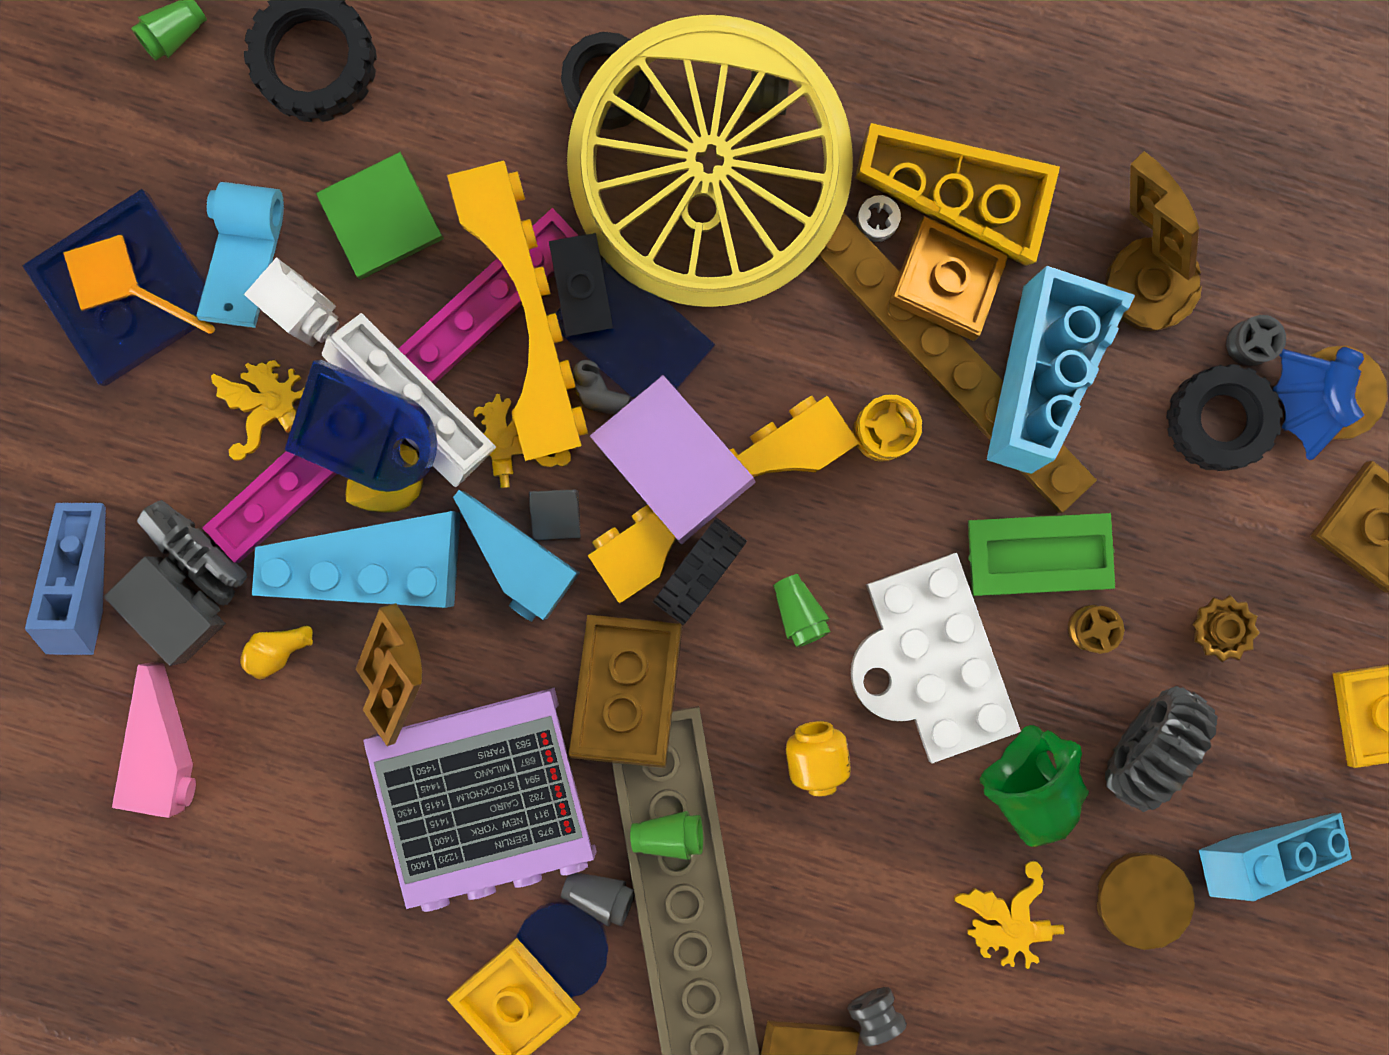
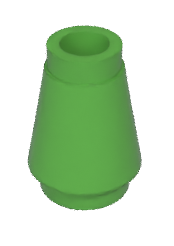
M178 0L139 16L140 22L131 27L144 49L156 61L164 55L169 58L207 19L194 0Z
M799 574L786 577L773 585L786 637L793 640L796 648L817 641L831 632L826 623L830 618L805 583L801 581Z
M683 811L642 821L641 823H632L630 832L632 851L634 853L642 852L644 854L690 860L691 855H701L703 852V825L700 815H689L688 811Z

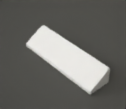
M362 313L326 339L322 356L454 487L462 483L495 450L496 446Z

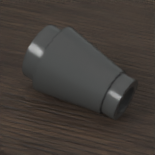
M584 873L568 875L561 893V898L568 900L571 904L608 927L612 923L623 926L635 896L634 889L627 887L626 881Z

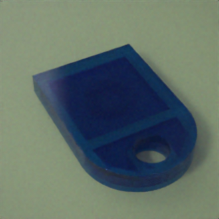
M315 360L312 363L284 450L371 489L390 492L417 483L429 472L437 453V434L428 413L413 399L324 360ZM405 438L414 441L419 448L420 455L415 465L408 464L401 457L400 445Z

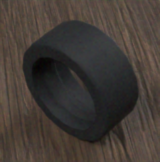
M598 32L585 36L571 47L563 61L561 82L568 107L574 114L582 98L579 78L585 64L596 57L603 55L611 56L630 40L629 38L620 33ZM640 70L634 75V88L625 102L643 112L650 100L651 83L643 71ZM617 106L608 109L601 129L613 130L624 127L636 118Z

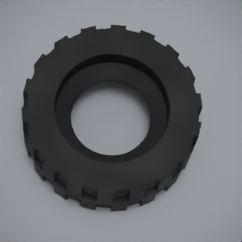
M1234 364L1227 366L1219 365L1192 375L1193 377L1185 380L1179 386V391L1171 397L1170 410H1167L1166 419L1169 420L1167 431L1169 437L1171 436L1175 443L1173 446L1177 452H1181L1185 456L1184 459L1191 464L1196 463L1200 465L1201 469L1227 471L1246 467L1250 463H1256L1263 458L1262 455L1265 452L1271 451L1276 444L1274 443L1276 436L1280 435L1281 432L1280 418L1283 417L1282 408H1279L1277 392H1273L1269 386L1271 383L1265 377L1261 378L1256 374L1257 371L1250 368L1243 369L1239 367L1240 365ZM1219 395H1227L1237 399L1246 412L1247 420L1243 432L1236 439L1228 442L1217 441L1211 438L1205 432L1201 423L1203 407L1211 398Z
M716 518L656 596L653 603L684 625L728 569L747 540Z

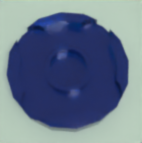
M564 901V903H548L538 907L526 917L515 939H519L570 998L582 995L594 986L607 965L609 945L604 925L567 901Z

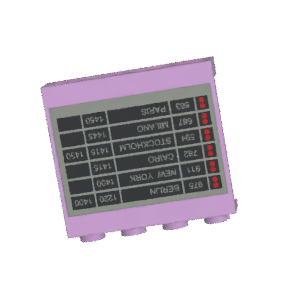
M555 688L402 727L396 743L390 746H386L379 734H374L363 740L406 909L421 905L424 912L437 910L449 905V898L467 893L469 900L483 898L495 893V886L512 881L515 888L532 885L542 880V873L560 869L561 875H570L585 870V868H588L587 862L594 860L597 850L595 844L591 845L556 712L559 703Z

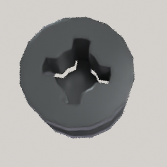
M751 72V83L753 82L758 72ZM766 74L749 102L748 112L758 113L762 108L772 109L788 97L789 80ZM786 109L778 115H786Z
M1257 315L1237 323L1230 330L1226 339V348L1229 356L1234 362L1249 367L1275 359L1282 353L1286 345L1284 327L1277 319L1269 315Z
M881 987L866 992L848 1005L847 1009L851 1017L859 1021L862 1028L860 1037L865 1046L885 1043L906 1029L907 1023L904 1016L895 1011L893 1006L895 997L889 987Z

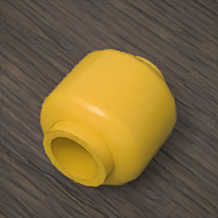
M823 721L805 723L797 727L795 734L787 740L786 755L789 775L796 787L809 790V794L813 796H827L836 792L837 786L843 784L850 777L851 765L847 738L840 730L834 729L831 723Z

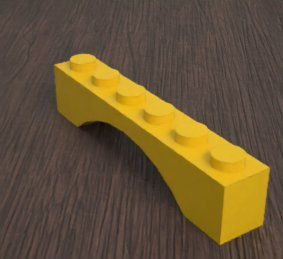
M500 161L449 174L447 177L460 224L466 231L483 242L500 260L515 283L525 310L529 334L528 368L521 396L512 414L525 461L580 447L582 444L579 436L588 434L581 406L572 408L567 390L576 388L569 360L559 362L554 343L563 341L556 313L547 315L542 296L550 295L551 293L544 267L534 268L529 249L537 248L538 245L531 219L521 221L516 202L525 200L518 171L508 173L505 161Z
M811 395L789 410L793 419L779 428L776 427L774 422L767 424L749 437L754 445L739 455L734 448L730 449V451L753 477L766 473L786 471L816 473L854 448L859 442L828 396L816 402ZM648 505L631 516L635 524L622 533H619L616 527L595 539L592 544L596 550L588 555L619 604L661 577L667 555L676 540V537Z

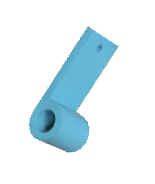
M220 182L216 190L209 192L207 214L209 218L214 219L219 234L197 312L198 320L256 328L260 308L244 294L273 261L284 213V201L280 189Z

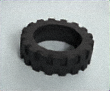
M345 0L267 1L270 6L264 11L259 9L252 19L255 24L252 30L247 29L245 35V42L248 44V51H244L245 64L250 69L248 74L261 94L283 114L289 117L291 115L296 116L300 121L312 122V118H319L322 122L334 119L333 115L341 112L345 115L353 110L352 104L357 99L362 101L368 93L366 86L369 81L373 82L376 69L373 63L374 60H377L376 49L371 39L372 36L357 11L352 6H348ZM311 20L325 21L337 26L345 35L349 47L347 64L339 78L326 88L311 92L294 90L283 84L277 76L274 66L276 47L283 35L295 25Z

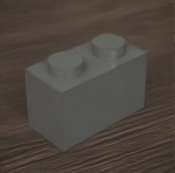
M145 556L103 597L169 666L186 663L226 623L217 615L220 611L219 606L204 592L198 591L196 593L184 581L187 574L182 572L176 563L171 562L168 557L163 559L162 557Z

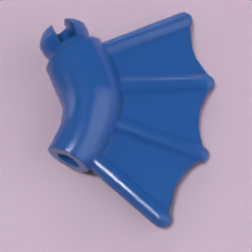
M1342 347L1337 351L1335 361H1328L1283 349L1279 355L1281 357L1282 372L1276 386L1273 387V392H1277L1285 410V422L1282 424V429L1284 431L1289 430L1302 441L1308 460L1314 459L1343 427L1350 426L1365 415L1355 398L1356 388L1362 372L1359 370V366L1364 360L1363 354L1359 351Z

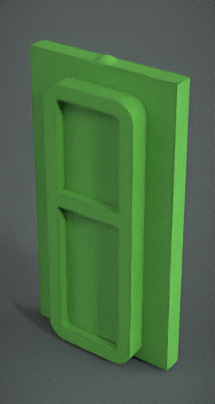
M1111 513L968 520L970 553L968 560L970 561L972 596L1115 589L1113 556L1115 551L1112 539Z

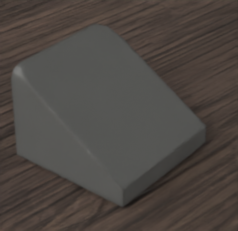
M578 490L529 492L533 540L581 538Z

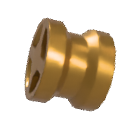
M1096 605L1082 606L1069 619V637L1073 644L1081 650L1099 654L1108 653L1117 648L1123 640L1125 631L1123 620L1117 612L1109 607ZM1090 618H1091L1092 624L1090 625V628L1088 629V625L1090 624Z

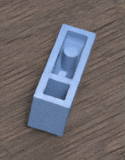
M103 503L55 504L25 630L45 654H94L103 613L106 507Z

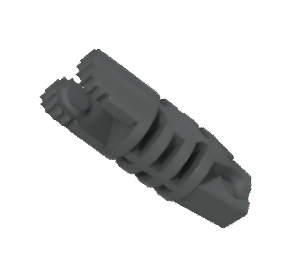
M163 500L157 501L143 509L137 519V523L154 541L158 549L163 554L169 553L168 559L176 563L182 572H189L188 577L219 605H228L235 596L233 588L241 586L247 578V573L242 567L234 563L219 546L214 548L215 542L210 537H207L200 528H195V523L191 519L184 517Z

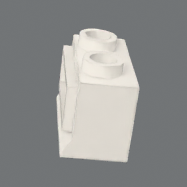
M277 257L244 294L286 332L312 347L318 341L320 343L325 342L339 326V321L337 320L339 317L332 312L336 306L315 287L304 280L300 274Z

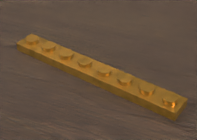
M843 212L834 234L817 258L991 441L1003 380L959 334L889 303L900 271ZM1062 445L1054 461L1034 473L1029 474L1018 470L1058 513H1063L1097 481L1064 445Z

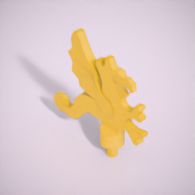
M275 360L269 361L267 364L259 363L257 366L249 363L245 364L248 373H241V379L255 385L260 393L252 392L248 385L231 382L216 374L211 375L212 383L217 387L216 396L225 400L231 410L240 408L244 413L252 411L247 417L246 422L247 444L244 446L240 443L233 444L228 449L229 456L233 460L241 461L246 458L247 454L254 453L261 444L263 427L276 418L287 433L293 432L298 440L305 434L301 428L304 421L294 408V402L298 399L309 402L313 399V396L308 394L311 390V386L308 384L300 391H292L294 384L301 379L299 375H295L294 369L288 370L289 379L285 383H279L277 381L279 374L272 373V368H280V365Z
M496 394L493 402L485 403L484 407H477L474 410V417L476 418L479 414L485 416V419L481 421L482 425H486V431L483 434L496 446L495 450L490 454L494 477H499L500 488H509V475H513L512 455L523 454L513 415L511 423L508 426L506 424V415L512 402L510 398H506L502 402L500 394ZM568 450L555 453L554 457L546 455L535 458V460L544 467L565 466L571 461V454Z
M1030 861L1025 864V873L1028 878L1033 879V883L1018 891L1012 898L1010 911L1004 899L996 898L993 891L981 892L973 888L969 894L960 893L954 896L955 902L976 911L985 920H996L1000 923L989 925L975 918L972 920V925L975 929H967V934L976 939V944L980 947V953L984 958H991V955L987 952L989 947H993L997 951L999 946H1005L1008 949V955L1000 960L1003 967L1006 964L1014 967V957L1017 952L1021 951L1025 956V968L1029 969L1031 962L1036 964L1040 962L1038 956L1029 950V945L1033 942L1052 941V935L1064 934V926L1051 925L1050 920L1030 921L1029 905L1042 893L1044 883L1041 878L1043 873L1042 867L1036 861Z

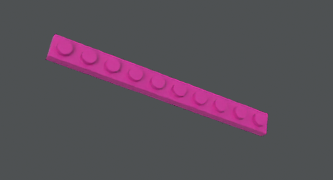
M551 208L533 225L538 247L529 249L534 268L543 266L547 281L555 275L549 241L578 236L554 208ZM497 258L398 348L433 384H436L522 305L515 283L500 260ZM353 389L203 527L204 531L234 563H240L255 547L259 546L391 424L356 389Z

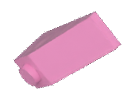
M151 662L139 664L137 667L112 808L170 818L184 811L185 806L190 805L195 793L196 781L195 778H191L193 762L164 663Z

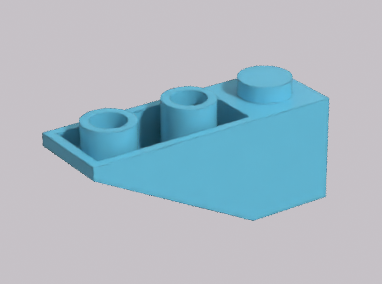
M1332 813L1232 836L1199 850L1209 896L1245 901H1256L1352 859L1341 813Z

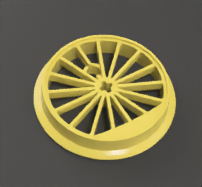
M696 15L667 21L640 33L621 46L600 67L583 93L573 118L568 142L567 170L571 197L580 223L586 234L596 233L599 253L614 270L635 286L662 299L691 306L718 307L740 304L765 296L793 280L818 257L834 234L847 204L852 180L853 151L850 129L842 103L828 77L802 48L779 32L750 20L725 15ZM656 59L683 60L701 137L697 136L648 64ZM691 61L721 65L710 135L707 133ZM728 66L758 72L721 135L718 137ZM642 70L693 143L688 142L617 97V94L637 72ZM766 74L791 80L798 87L797 91L726 142ZM802 96L806 98L814 113L819 129L731 150ZM611 104L616 105L686 149L687 152L600 138V130ZM821 137L824 153L823 174L735 160L734 158ZM597 146L686 160L685 162L599 183L597 180ZM707 149L716 150V157L719 160H724L723 166H715L713 173L707 174L704 172L703 164L696 162L697 156H705ZM732 168L821 182L819 197L811 216L804 215ZM688 170L620 222L613 224L601 198L600 192L602 190ZM727 176L804 224L803 230L785 250L779 251ZM694 178L648 256H642L622 237L621 230L690 179ZM719 182L723 184L773 255L772 259L745 272L739 271ZM699 196L709 197L716 205L715 216L706 223L695 222L688 213L690 202ZM681 215L685 224L695 231L688 274L668 270L654 262L655 257ZM721 222L732 274L722 277H698L695 274L702 232L713 230Z

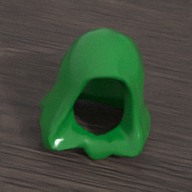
M1034 725L1024 727L1019 735L1007 746L1001 758L987 767L980 776V783L984 786V794L1000 808L1019 837L1026 845L1031 847H1038L1066 839L1079 822L1082 805L1089 795V790L1080 775L1081 746L1074 741L1061 739L1050 730L1043 732L1038 726ZM1048 750L1053 753L1056 769L1046 752Z

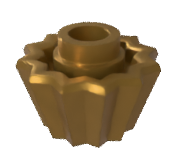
M1231 595L1223 600L1213 597L1207 606L1198 609L1197 620L1193 623L1196 629L1194 640L1202 646L1205 656L1215 655L1221 662L1230 657L1240 661L1245 651L1254 650L1253 639L1260 634L1255 626L1258 616L1249 611L1247 602H1237Z

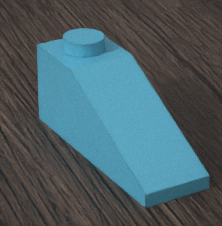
M458 490L453 498L503 592L513 599L509 606L531 622L536 616L542 620L548 619L580 572L467 492Z

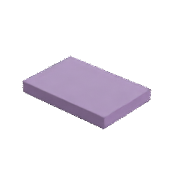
M664 375L590 435L602 452L681 544L756 483L749 471Z

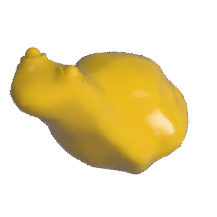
M302 626L287 631L253 634L242 651L240 658L241 667L247 674L252 675L256 679L261 680L269 677L286 665L292 652L313 644L312 628L310 626Z

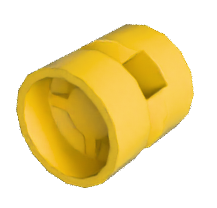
M883 395L873 399L857 415L853 424V434L859 442L856 445L857 448L866 457L875 461H891L908 453L918 443L922 433V419L918 409L910 400L899 395Z

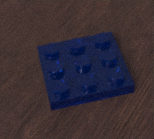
M143 189L22 265L94 379L102 386L109 385L197 328L136 295L84 311L80 309L63 252L123 235L138 286L197 317L205 280L149 193Z

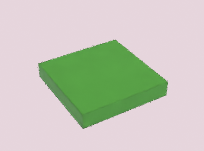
M401 152L316 193L357 278L360 280L444 239Z

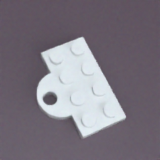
M957 553L866 584L881 629L870 634L858 646L851 663V682L858 699L867 709L877 716L891 721H909L914 719L928 760L931 763L1021 732ZM872 668H883L888 673L889 685L881 694H870L864 687V676Z

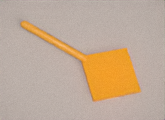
M123 235L63 252L82 311L136 295L209 334L214 333L215 327L212 324L198 320L195 315L138 286Z

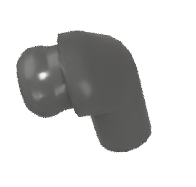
M581 360L576 363L572 372L576 386L574 389L585 408L615 415L631 402V395L607 389L599 372L598 365L594 361Z

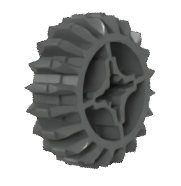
M1175 686L1162 691L1158 697L1151 699L1145 709L1140 710L1139 715L1132 721L1129 728L1122 735L1118 745L1113 749L1114 754L1108 761V769L1105 772L1106 787L1113 791L1118 799L1142 812L1150 809L1154 810L1160 807L1162 802L1170 801L1173 793L1180 791L1189 777H1193L1196 767L1203 763L1202 758L1205 752L1211 748L1210 740L1216 735L1218 716L1215 715V709L1206 704L1207 701L1201 696L1183 687Z

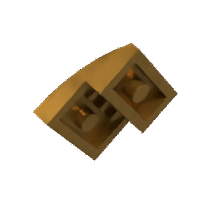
M1144 151L1130 164V214L1153 230L1152 253L1185 279L1189 280L1195 274L1199 238V225L1188 198L1170 173Z
M397 603L379 608L356 666V671L370 690L363 711L386 746L396 743L422 684V667L418 646L413 632Z

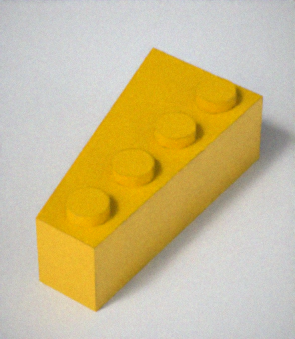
M871 123L865 133L855 178L952 229L1009 255V258L1027 266L1037 262L1060 166Z

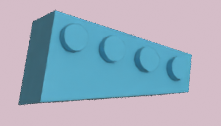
M1049 266L1043 268L1023 286L988 450V461L1032 474L1056 459L1081 408L1079 404L1087 388L1092 385L1099 371L1097 367L1106 348L1112 344L1119 330L1117 326L1124 312L1129 309L1135 295Z
M449 511L255 547L252 595L378 604L397 603V605L441 608L453 607L455 604L461 513Z

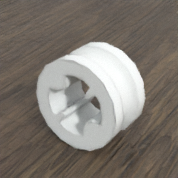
M884 195L873 196L861 205L856 218L857 227L870 241L882 242L889 239L895 233L901 220V213L897 203L891 198ZM877 208V213L884 209L889 214L885 222L886 229L880 230L879 224L875 229L868 225L867 222L871 217L870 209Z

